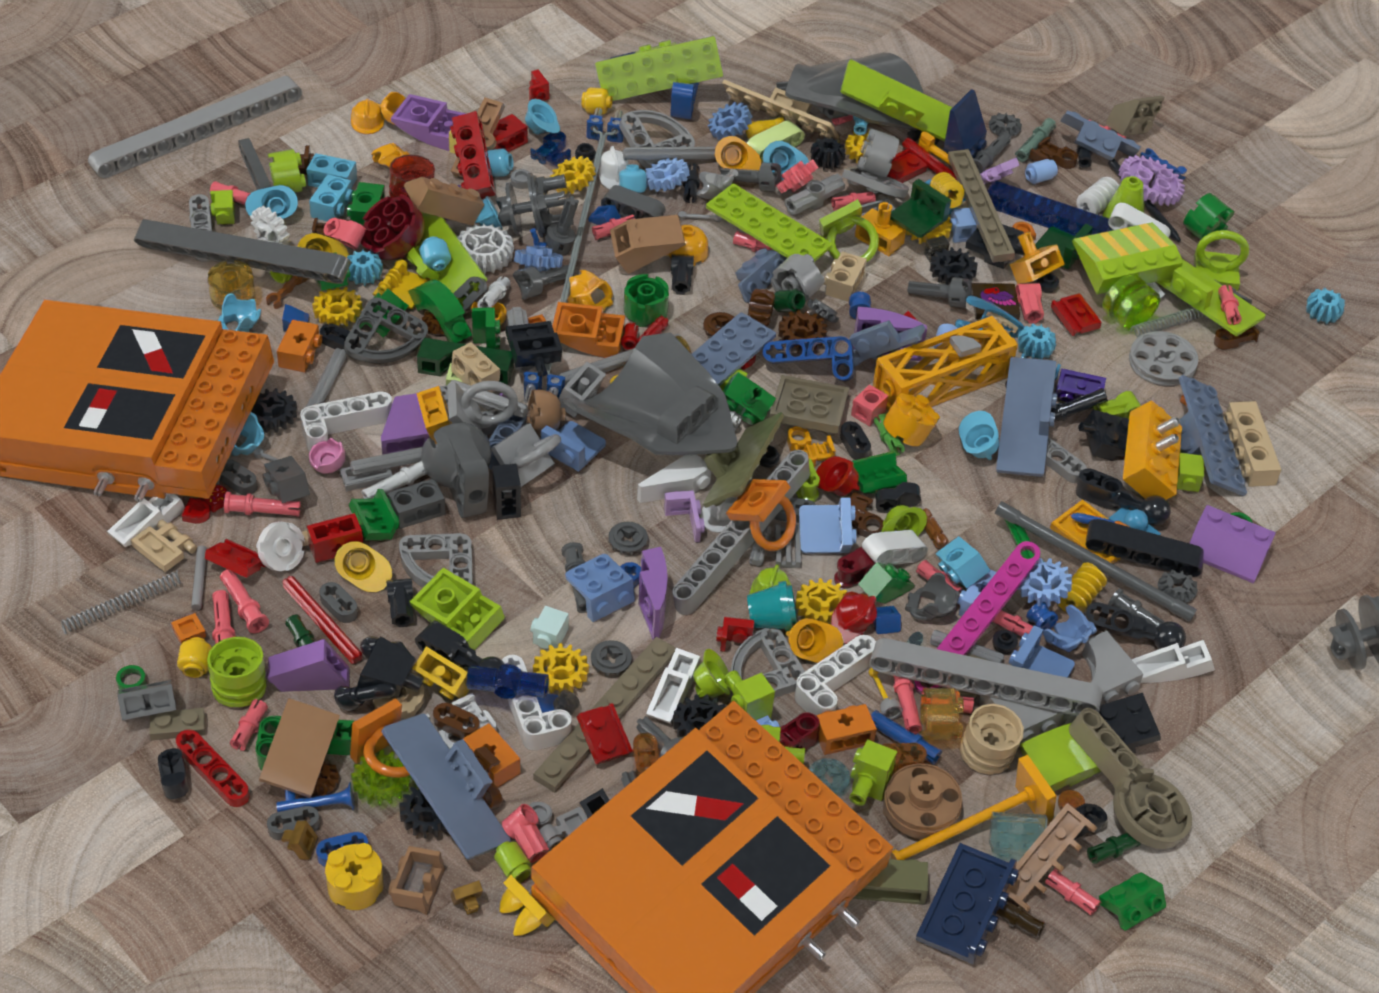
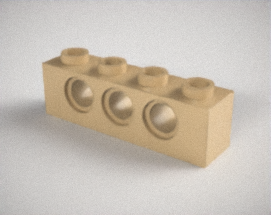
M1229 402L1227 411L1223 414V419L1228 426L1229 437L1234 444L1235 455L1240 461L1241 473L1246 478L1248 487L1275 486L1281 473V467L1257 402Z

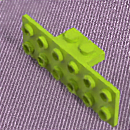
M715 36L676 44V42L671 43V40L659 42V46L651 47V44L643 45L634 54L595 63L600 87L608 90L609 96H612L613 101L670 89L673 86V82L692 84L723 77Z
M849 60L840 90L842 94L923 132H928L945 142L949 114L953 107L854 60Z
M731 184L706 203L708 210L786 258L793 254L803 256L808 254L813 257L815 262L832 248V242L736 184Z
M422 212L425 221L422 240L406 256L412 264L417 266V273L424 279L428 277L431 280L440 281L452 293L470 277H481L487 281L485 274L444 218ZM429 237L443 239L448 245L451 261L441 271H435L424 264L420 256L419 248L423 241ZM474 282L472 283V285H473L474 287H473V289L469 292L470 294H471L473 291H478V290H479V285H480L479 282H478V283H474ZM465 296L464 298H457L461 306L464 305L463 301L467 298V296Z
M1184 259L1182 267L1174 270L1171 279L1157 281L1161 286L1235 336H1239L1265 319L1266 314L1234 294V297L1239 302L1238 310L1242 320L1236 325H1233V321L1231 325L1228 324L1226 314L1220 306L1222 301L1218 289L1222 285Z

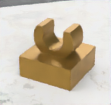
M297 821L294 830L284 831L281 841L289 842L287 849L294 851L300 860H310L318 836L307 821Z
M479 880L453 889L450 895L453 905L463 903L467 915L477 912L479 905L476 898L481 896L483 889Z

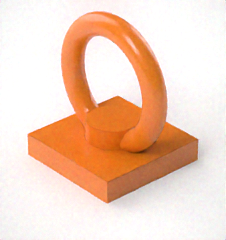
M753 479L745 488V492L737 498L726 512L730 520L750 521V531L753 539L761 548L767 551H777L784 548L791 541L796 529L794 507L790 500L784 496L791 488L786 480ZM779 503L786 513V528L781 538L776 541H768L761 533L760 522H764Z
M396 698L352 723L350 758L356 764L366 760L370 768L383 776L402 778L410 776L405 766H388L381 763L375 756V753L390 745L381 732L383 727L401 721L402 704Z

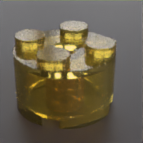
M223 261L214 265L209 270L208 288L210 300L218 309L222 310L224 298L229 293H233L240 300H256L252 269L246 263L234 261L235 264H227V261Z
M923 688L924 694H921L920 722L926 725V730H921L923 740L956 741L957 738L962 739L963 725L959 723V713H963L964 701L963 697H960L959 690H956V688Z

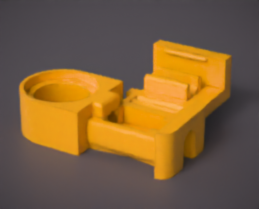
M794 426L788 431L787 443L790 451H805L812 460L814 467L816 466V461L826 460L835 456L836 450L831 436H827L826 442H823V444L819 445L817 442V445L816 443L811 445L812 440L807 429ZM801 435L804 437V439L795 440L792 438V436Z

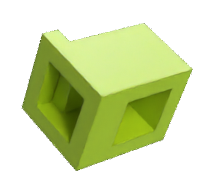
M233 190L210 191L212 202L211 214L216 216L217 225L235 224Z

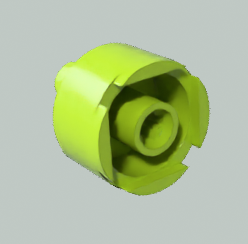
M294 149L268 153V158L272 157L273 162L269 163L273 186L283 185L289 187L295 193L302 192V187H306L304 174L299 172L298 166L302 165L300 153H295Z

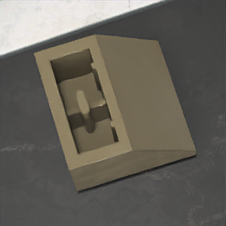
M1165 97L1138 98L1114 105L1106 124L1122 136L1148 133L1153 126L1157 113L1162 108Z

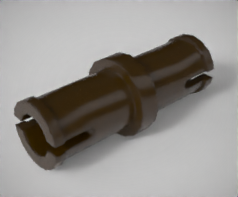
M1008 901L1004 909L999 908L996 913L1009 921L1010 926L1014 928L1018 926L1035 938L1041 935L1046 925L1045 922L1026 913L1025 908L1022 906L1016 907Z

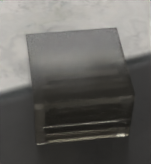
M944 235L928 239L924 255L931 262V257L935 256L936 251L941 253L942 248L949 251L950 243Z

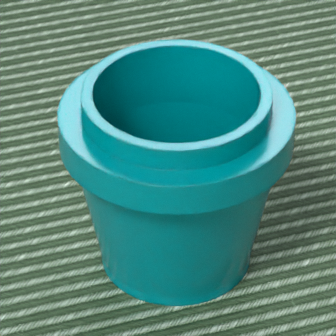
M780 581L778 585L747 595L750 620H754V628L785 629L787 632L798 622L792 585L787 586L786 581Z

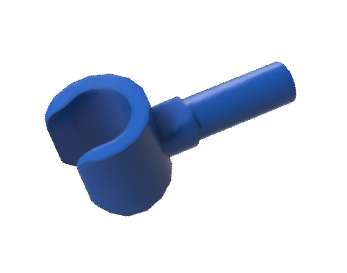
M532 228L530 232L534 246H544L547 248L546 243L539 242L536 229Z

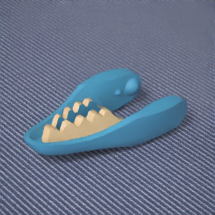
M968 296L966 299L969 305L985 309L980 320L993 316L998 323L1002 324L1011 337H1018L1025 327L1012 315L989 301L975 296ZM957 320L955 326L960 328L973 322Z

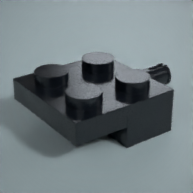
M1002 224L1015 254L1023 256L1024 251L1017 237L1024 234V232ZM978 227L966 241L965 248L985 255V263L1004 269L1010 262V260L992 262Z
M551 321L506 326L505 333L516 368L536 366L538 376L542 377V374L543 376L547 375L545 364L561 362L562 347L557 332L554 333Z
M1093 409L1084 422H1080L1078 426L1080 432L1087 433L1092 456L1113 461L1117 455L1125 457L1129 419Z
M1143 693L1100 705L1099 714L1133 753H1136V747L1161 740L1160 732Z

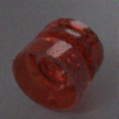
M413 154L395 158L389 167V197H400V194L409 197L404 187L406 182L420 177L435 178L434 164L425 157Z

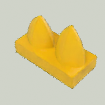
M512 875L503 882L507 889L500 900L499 912L510 913L518 910L523 905L525 906L515 922L514 936L527 934L541 924L548 927L555 920Z

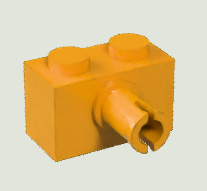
M882 202L878 206V211L872 208L862 218L868 220L878 233L879 245L877 250L889 257L904 244L906 230L890 220L892 205L890 204L888 208L889 203ZM856 225L855 237L870 245L868 232L863 227Z
M1026 232L1017 237L1024 255L1022 258L1009 264L1017 284L1032 282L1065 265L1057 244L1037 249L1031 232Z

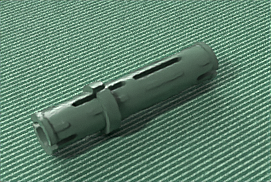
M1045 119L1041 126L1033 130L1032 136L1015 152L1018 161L1025 162L1029 158L1030 150L1032 148L1036 150L1039 142L1049 137V134L1056 128V125H1054L1056 122L1053 119Z

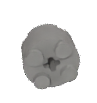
M871 128L867 137L868 141H864L861 153H863V157L859 158L857 169L886 178L892 166L891 161L896 155L899 139Z
M793 254L773 271L772 274L774 275L771 278V283L775 292L796 289L804 294L807 301L821 288L825 279L814 264L812 256L808 254L804 256Z

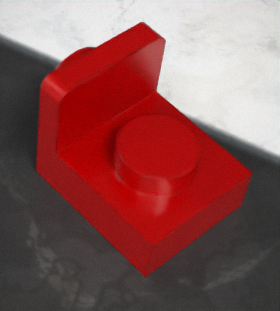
M539 69L531 71L529 101L532 99L542 101L550 99L549 82Z
M724 617L723 627L718 626L716 641L721 642L720 651L725 652L726 641L743 643L749 636H753L754 620Z

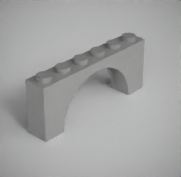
M1108 631L1089 638L1085 643L1082 656L1090 668L1091 683L1098 685L1103 690L1101 705L1116 701L1127 694L1132 695L1136 693L1140 688L1143 673ZM980 695L978 701L981 706L998 704L1014 711L1021 719L1024 727L1021 743L1063 724L1072 723L1077 717Z

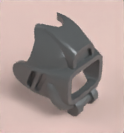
M935 573L929 578L924 587L919 588L915 593L910 592L908 594L909 601L906 603L905 610L918 620L931 621L934 617L941 618L955 611L957 607L955 604L960 593L946 582L944 574ZM920 597L934 601V603H928L922 609H917Z

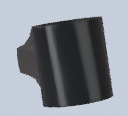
M672 254L671 290L675 291L677 295H685V293L690 291L694 256Z
M412 578L386 580L392 624L398 627H408L410 623L414 622L413 608L410 605V601L413 599Z

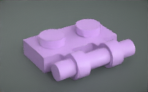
M1014 158L980 173L984 184L994 183L1012 174V169L1020 165L1017 158Z

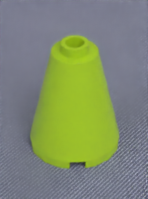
M1135 176L1124 178L1102 215V223L1108 231H1113L1108 221L1116 204L1126 203L1144 213L1143 182Z

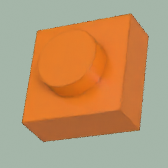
M196 613L171 622L172 629L180 644L194 637H206L205 629Z

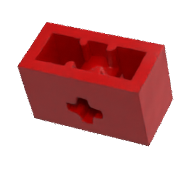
M513 114L500 119L493 132L497 142L494 149H505L510 152L528 143V126Z
M355 513L306 526L308 543L315 563L335 558L338 549L346 543H363L362 529Z

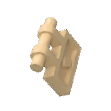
M163 519L157 523L159 530L156 531L149 526L131 539L132 547L164 572L184 559L183 551L187 550L193 554L197 550V545L193 543L192 538L186 534H181L171 522L167 523Z

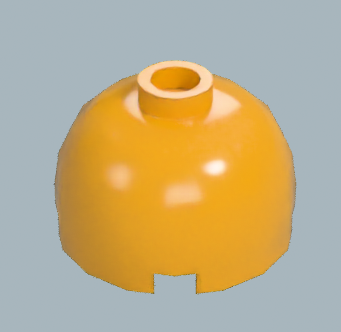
M681 225L686 245L666 256H669L672 260V254L694 256L693 266L699 261L703 263L708 257V238L699 227Z

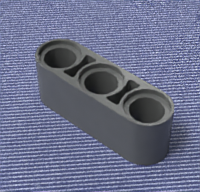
M619 185L612 186L601 199V206L615 205L622 218L631 214L634 215L635 219L663 216L666 211L661 201Z

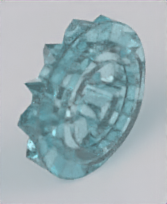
M831 758L819 759L809 768L835 794L839 792L844 793L846 787L849 786V770L838 760ZM825 771L830 778H833L832 784L827 779H824Z

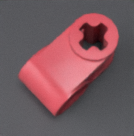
M338 218L329 219L324 226V233L327 236L335 238L344 246L356 250L367 230L359 223Z

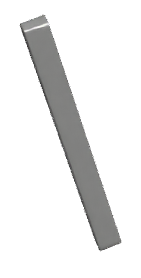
M289 76L280 77L94 151L89 156L88 163L99 177H111L294 103L300 99L302 89Z

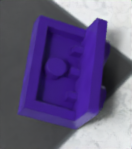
M1061 368L1055 394H1057L1060 400L1069 402L1100 388L1104 389L1106 378Z

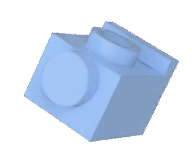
M970 208L953 209L950 214L951 231H953L952 241L953 243L966 242L976 230V222Z

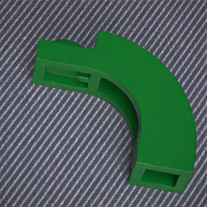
M429 280L408 291L418 311L427 309L436 317L449 342L457 343L472 336L462 315L465 313L463 307L451 290L438 280Z

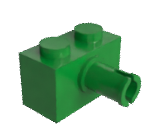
M740 372L733 375L723 389L729 411H735L744 422L751 425L763 421L776 400L773 395Z

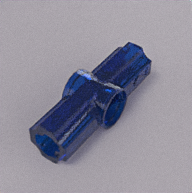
M511 664L501 665L499 669L471 666L468 669L466 685L467 689L494 692L503 699H513L516 695L545 698L549 689V675L524 672L519 667Z

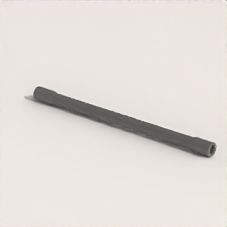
M1001 501L995 511L996 515L1012 524H1017L1079 560L1095 565L1101 572L1166 607L1186 621L1190 622L1197 611L1196 608L1171 597L1025 516L1005 502Z

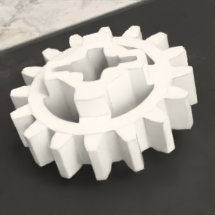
M265 206L259 207L252 212L250 216L253 220L251 225L254 226V232L257 233L256 236L259 240L289 245L291 240L288 238L290 234L286 231L287 226L284 225L285 222L281 217H277L276 212L272 213L269 207L265 208Z

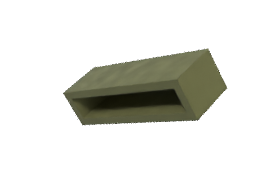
M890 858L888 866L853 899L925 905L928 893V862H920L915 859L894 860Z

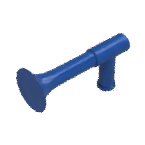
M349 782V786L339 793L311 798L296 799V793L285 790L286 801L276 803L277 812L303 806L321 807L333 804H345L355 810L351 782Z

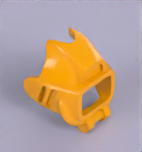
M395 143L381 146L371 153L374 162H378L382 166H388L391 169L389 179L392 182L400 179L409 168L414 167L416 164V160L411 158L407 151L404 152Z
M580 270V275L569 278L571 295L567 299L568 303L602 306L603 312L607 307L613 305L612 288L605 280L599 278L594 273ZM598 288L603 291L605 297L595 304L591 293Z

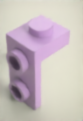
M694 490L665 493V516L689 514L695 542H700L701 533L705 532L704 519L699 518L701 505L700 500H695Z

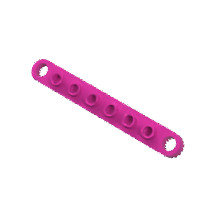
M1025 541L1014 549L937 648L938 650L965 656L968 654L1024 582L1034 566L1038 564L1040 549L1035 543ZM1026 549L1027 551L1030 550L1034 553V557L1025 559L1021 556V552ZM914 681V687L920 695L922 690L938 692L941 687L933 685L930 688H926L921 685L920 681Z

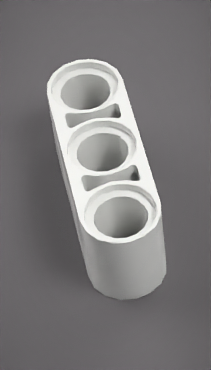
M1126 203L1116 204L1108 221L1109 226L1113 230L1153 222L1168 238L1170 236V229L1166 225Z
M913 530L873 533L862 543V548L875 563L879 562L885 565L888 563L895 565L918 562L928 552L926 545Z

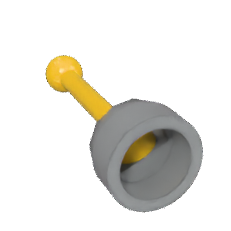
M871 667L868 673L874 678L884 699L880 704L881 713L887 718L894 720L902 714L903 709L895 698H888L878 677L879 672Z

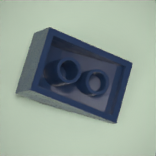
M971 89L950 110L943 149L947 154L950 151L969 149L972 158L975 159L976 154L986 147L987 141L985 138L987 130L975 90Z

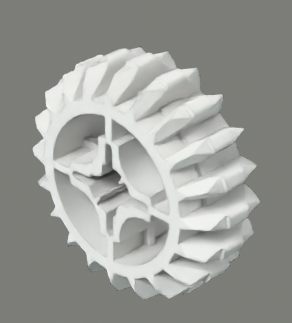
M484 223L482 226L475 224L474 228L467 227L466 231H461L460 235L457 236L484 274L489 271L494 274L496 269L502 271L503 266L507 267L508 263L512 261L514 252L513 240L508 235L507 230L502 231L500 226L494 228L493 224L490 226H485Z

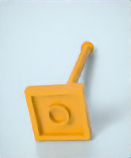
M1027 754L1018 759L1015 785L1019 791L1018 794L899 851L893 850L891 858L894 860H906L1024 802L1028 804L1042 826L1046 827L1053 821L1057 795Z

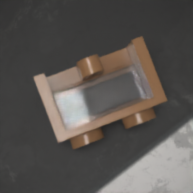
M413 846L408 847L405 856H402L399 860L396 879H392L389 886V895L392 897L395 906L416 909L425 915L428 914L445 870L440 851Z

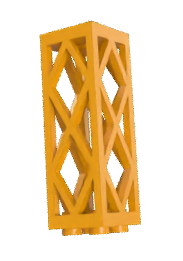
M993 316L877 358L873 387L888 395L886 409L889 411L900 393L917 396L929 385H935L927 397L929 400L928 404L933 407L1008 378L1010 358L1016 356L1018 344L1006 332L1002 324L998 323ZM960 335L974 338L982 346L981 352L960 358L950 344V337ZM942 343V344L939 345L936 349H930V348H929V347H932V346H935V345H938V344ZM913 355L925 357L911 369H904ZM934 359H939L937 363L927 366ZM979 366H985L976 380L965 378ZM962 370L955 377L950 376L952 373ZM954 386H960V388L948 392Z

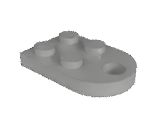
M857 165L844 169L842 175L843 178L848 179V183L855 186L864 185L867 187L866 190L873 193L882 192L887 195L905 198L909 190L907 185L887 176L884 178L857 169Z

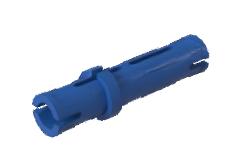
M877 710L871 714L877 730L906 747L909 753L921 756L932 765L939 760L942 750L923 740V736L920 734L915 735Z

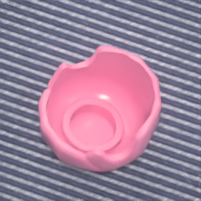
M329 438L327 441H321L312 446L309 452L311 466L323 474L333 473L340 469L345 462V450L342 443Z

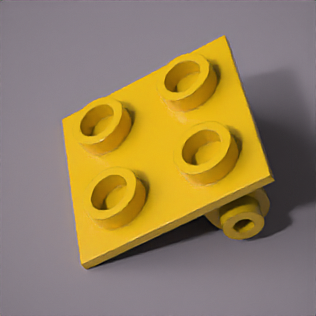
M405 260L396 261L395 266L388 271L384 280L378 284V287L372 294L374 296L377 293L382 295L388 288L409 305L407 308L413 309L415 304L408 291L431 279H424L418 274L409 272L407 270L408 264Z

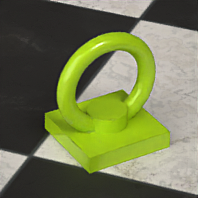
M858 199L819 219L820 233L823 238L827 237V240L832 242V248L828 251L833 259H838L841 254L836 248V235L850 230L854 225L863 227L870 237L869 248L860 257L866 258L867 263L877 252L879 245L878 233L868 220L862 218V206Z
M1229 230L1209 233L1197 245L1194 254V267L1227 287L1230 285L1238 291L1240 286L1239 266L1248 258V242L1242 235ZM1229 239L1235 241L1240 246V254L1205 251V248L1215 240Z

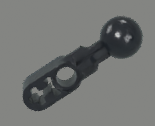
M1090 468L1083 469L1079 473L1076 495L1085 501L1106 509H1114L1120 506L1125 509L1132 508L1144 511L1148 516V524L1151 526L1162 525L1170 517V505L1161 496L1153 495L1142 499L1135 496L1133 492L1126 490L1122 482L1115 477Z
M1100 602L1089 605L1084 613L1087 620L1093 622L1097 630L1108 631L1113 635H1124L1138 640L1143 637L1154 640L1158 649L1176 643L1181 648L1186 643L1185 630L1176 622L1167 621L1159 626L1147 623L1145 618L1132 615L1126 610ZM1095 610L1099 611L1100 618L1098 621H1095L1094 615H1092ZM1109 614H1112V616L1110 617V619H1109V621H1108V625L1105 624V622L1107 621V619H1106L1107 616H1108ZM1117 617L1124 618L1127 622V627L1124 629L1118 628L1114 623V619Z
M432 621L415 637V643L422 652L428 647L461 668L467 667L474 671L478 684L483 688L493 690L504 684L503 672L507 666L500 658L494 656L480 658L476 655V651L469 647L463 636L440 622Z

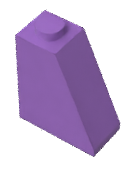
M416 393L395 396L381 435L382 455L423 447L429 438Z
M325 639L268 657L267 679L280 692L336 690L340 686L349 687V666Z

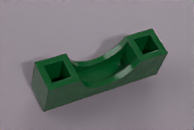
M423 338L417 355L418 373L441 376L448 371L450 363H452V352L466 344ZM476 346L500 368L499 382L509 386L514 370V360L511 351Z

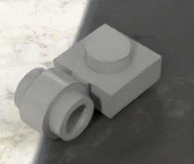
M581 807L556 817V826L547 824L539 830L549 851L558 845L563 837L566 838L588 819Z

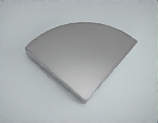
M960 335L950 337V344L960 358L981 352L982 346L970 337Z

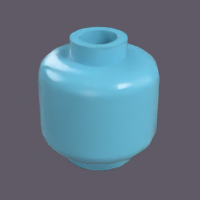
M505 149L488 150L492 176H507L514 167L512 154L508 153Z
M626 165V169L619 172V186L642 194L647 189L645 170L640 169L639 165Z
M429 237L423 241L419 248L423 263L435 271L445 269L451 261L448 245L443 239Z

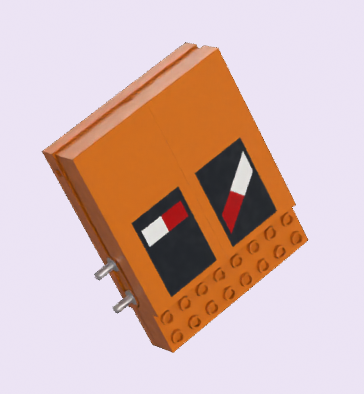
M44 299L0 374V476L95 489L94 495L101 496L103 491L135 495L134 499L137 502L138 500L142 502L144 496L165 499L166 493L209 499L274 364L268 335L226 330L222 328L221 321Z
M733 700L699 730L694 728L531 867V879L535 882L531 886V896L628 993H755L804 947L818 960H822L826 953L812 939L838 915L852 928L859 925L860 921L846 907H848L850 900L888 866L893 846Z

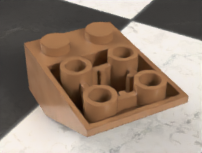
M678 215L631 219L610 229L615 258L628 274L686 245Z

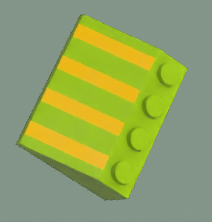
M1153 222L1075 238L1072 241L1096 295L1171 279L1174 270L1182 267L1184 263L1176 245Z

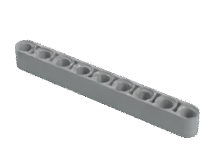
M802 450L790 452L767 478V480H786L791 488L784 496L789 500L810 476L808 454ZM779 503L765 521L760 522L761 533L783 508ZM731 520L678 581L672 592L677 612L683 615L693 613L755 540L750 531V521Z
M887 638L876 641L870 660L872 669L880 673L1078 716L1084 708H1092L1099 713L1103 695L1101 687L1093 683Z

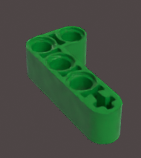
M268 716L260 723L255 749L258 767L261 771L281 716ZM338 720L327 754L350 755L352 723L354 720Z

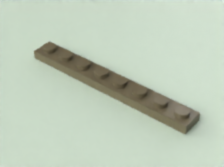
M969 149L948 152V160L957 181L964 188V197L992 262L1014 260L1015 252Z
M655 637L592 709L601 706L605 707L613 703L619 719H621L667 667L676 648ZM579 723L533 774V780L554 793L591 753Z

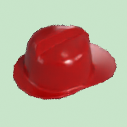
M833 456L822 462L816 470L820 478V483L817 486L819 489L838 496H845L852 490L859 491L860 489L857 485L859 474L851 460Z
M851 591L842 597L831 616V625L840 631L843 643L847 644L854 638L863 635L867 627L876 620L875 596H868L863 593L858 594Z

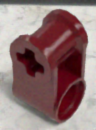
M862 546L857 548L850 554L838 559V571L834 575L835 584L840 583V588L843 589L852 588L862 580L875 565V562Z
M810 712L800 714L789 723L781 726L779 742L784 747L805 748V750L815 745L818 740L819 718Z

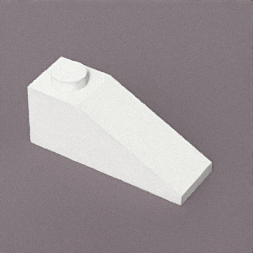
M697 454L684 455L639 483L637 500L640 503L664 499L665 493L694 490L695 493L710 484L711 471L707 468L705 461Z

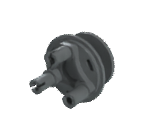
M532 172L528 173L527 182L530 201L517 203L511 182L506 183V196L496 198L500 209L498 220L501 226L512 225L515 235L517 237L522 236L520 214L533 212L538 234L541 238L545 237L548 227L551 224L558 223L561 214H550L549 208L562 206L566 200H559V198L566 197L564 191L546 195V193L550 190L567 188L564 174L549 178L544 176L537 178Z
M1363 595L1360 597L1358 612L1361 630H1359L1349 611L1344 608L1337 610L1335 615L1336 626L1329 628L1333 635L1330 646L1332 653L1339 660L1348 658L1350 664L1356 670H1362L1366 667L1367 657L1364 642H1367L1372 654L1379 663V596Z

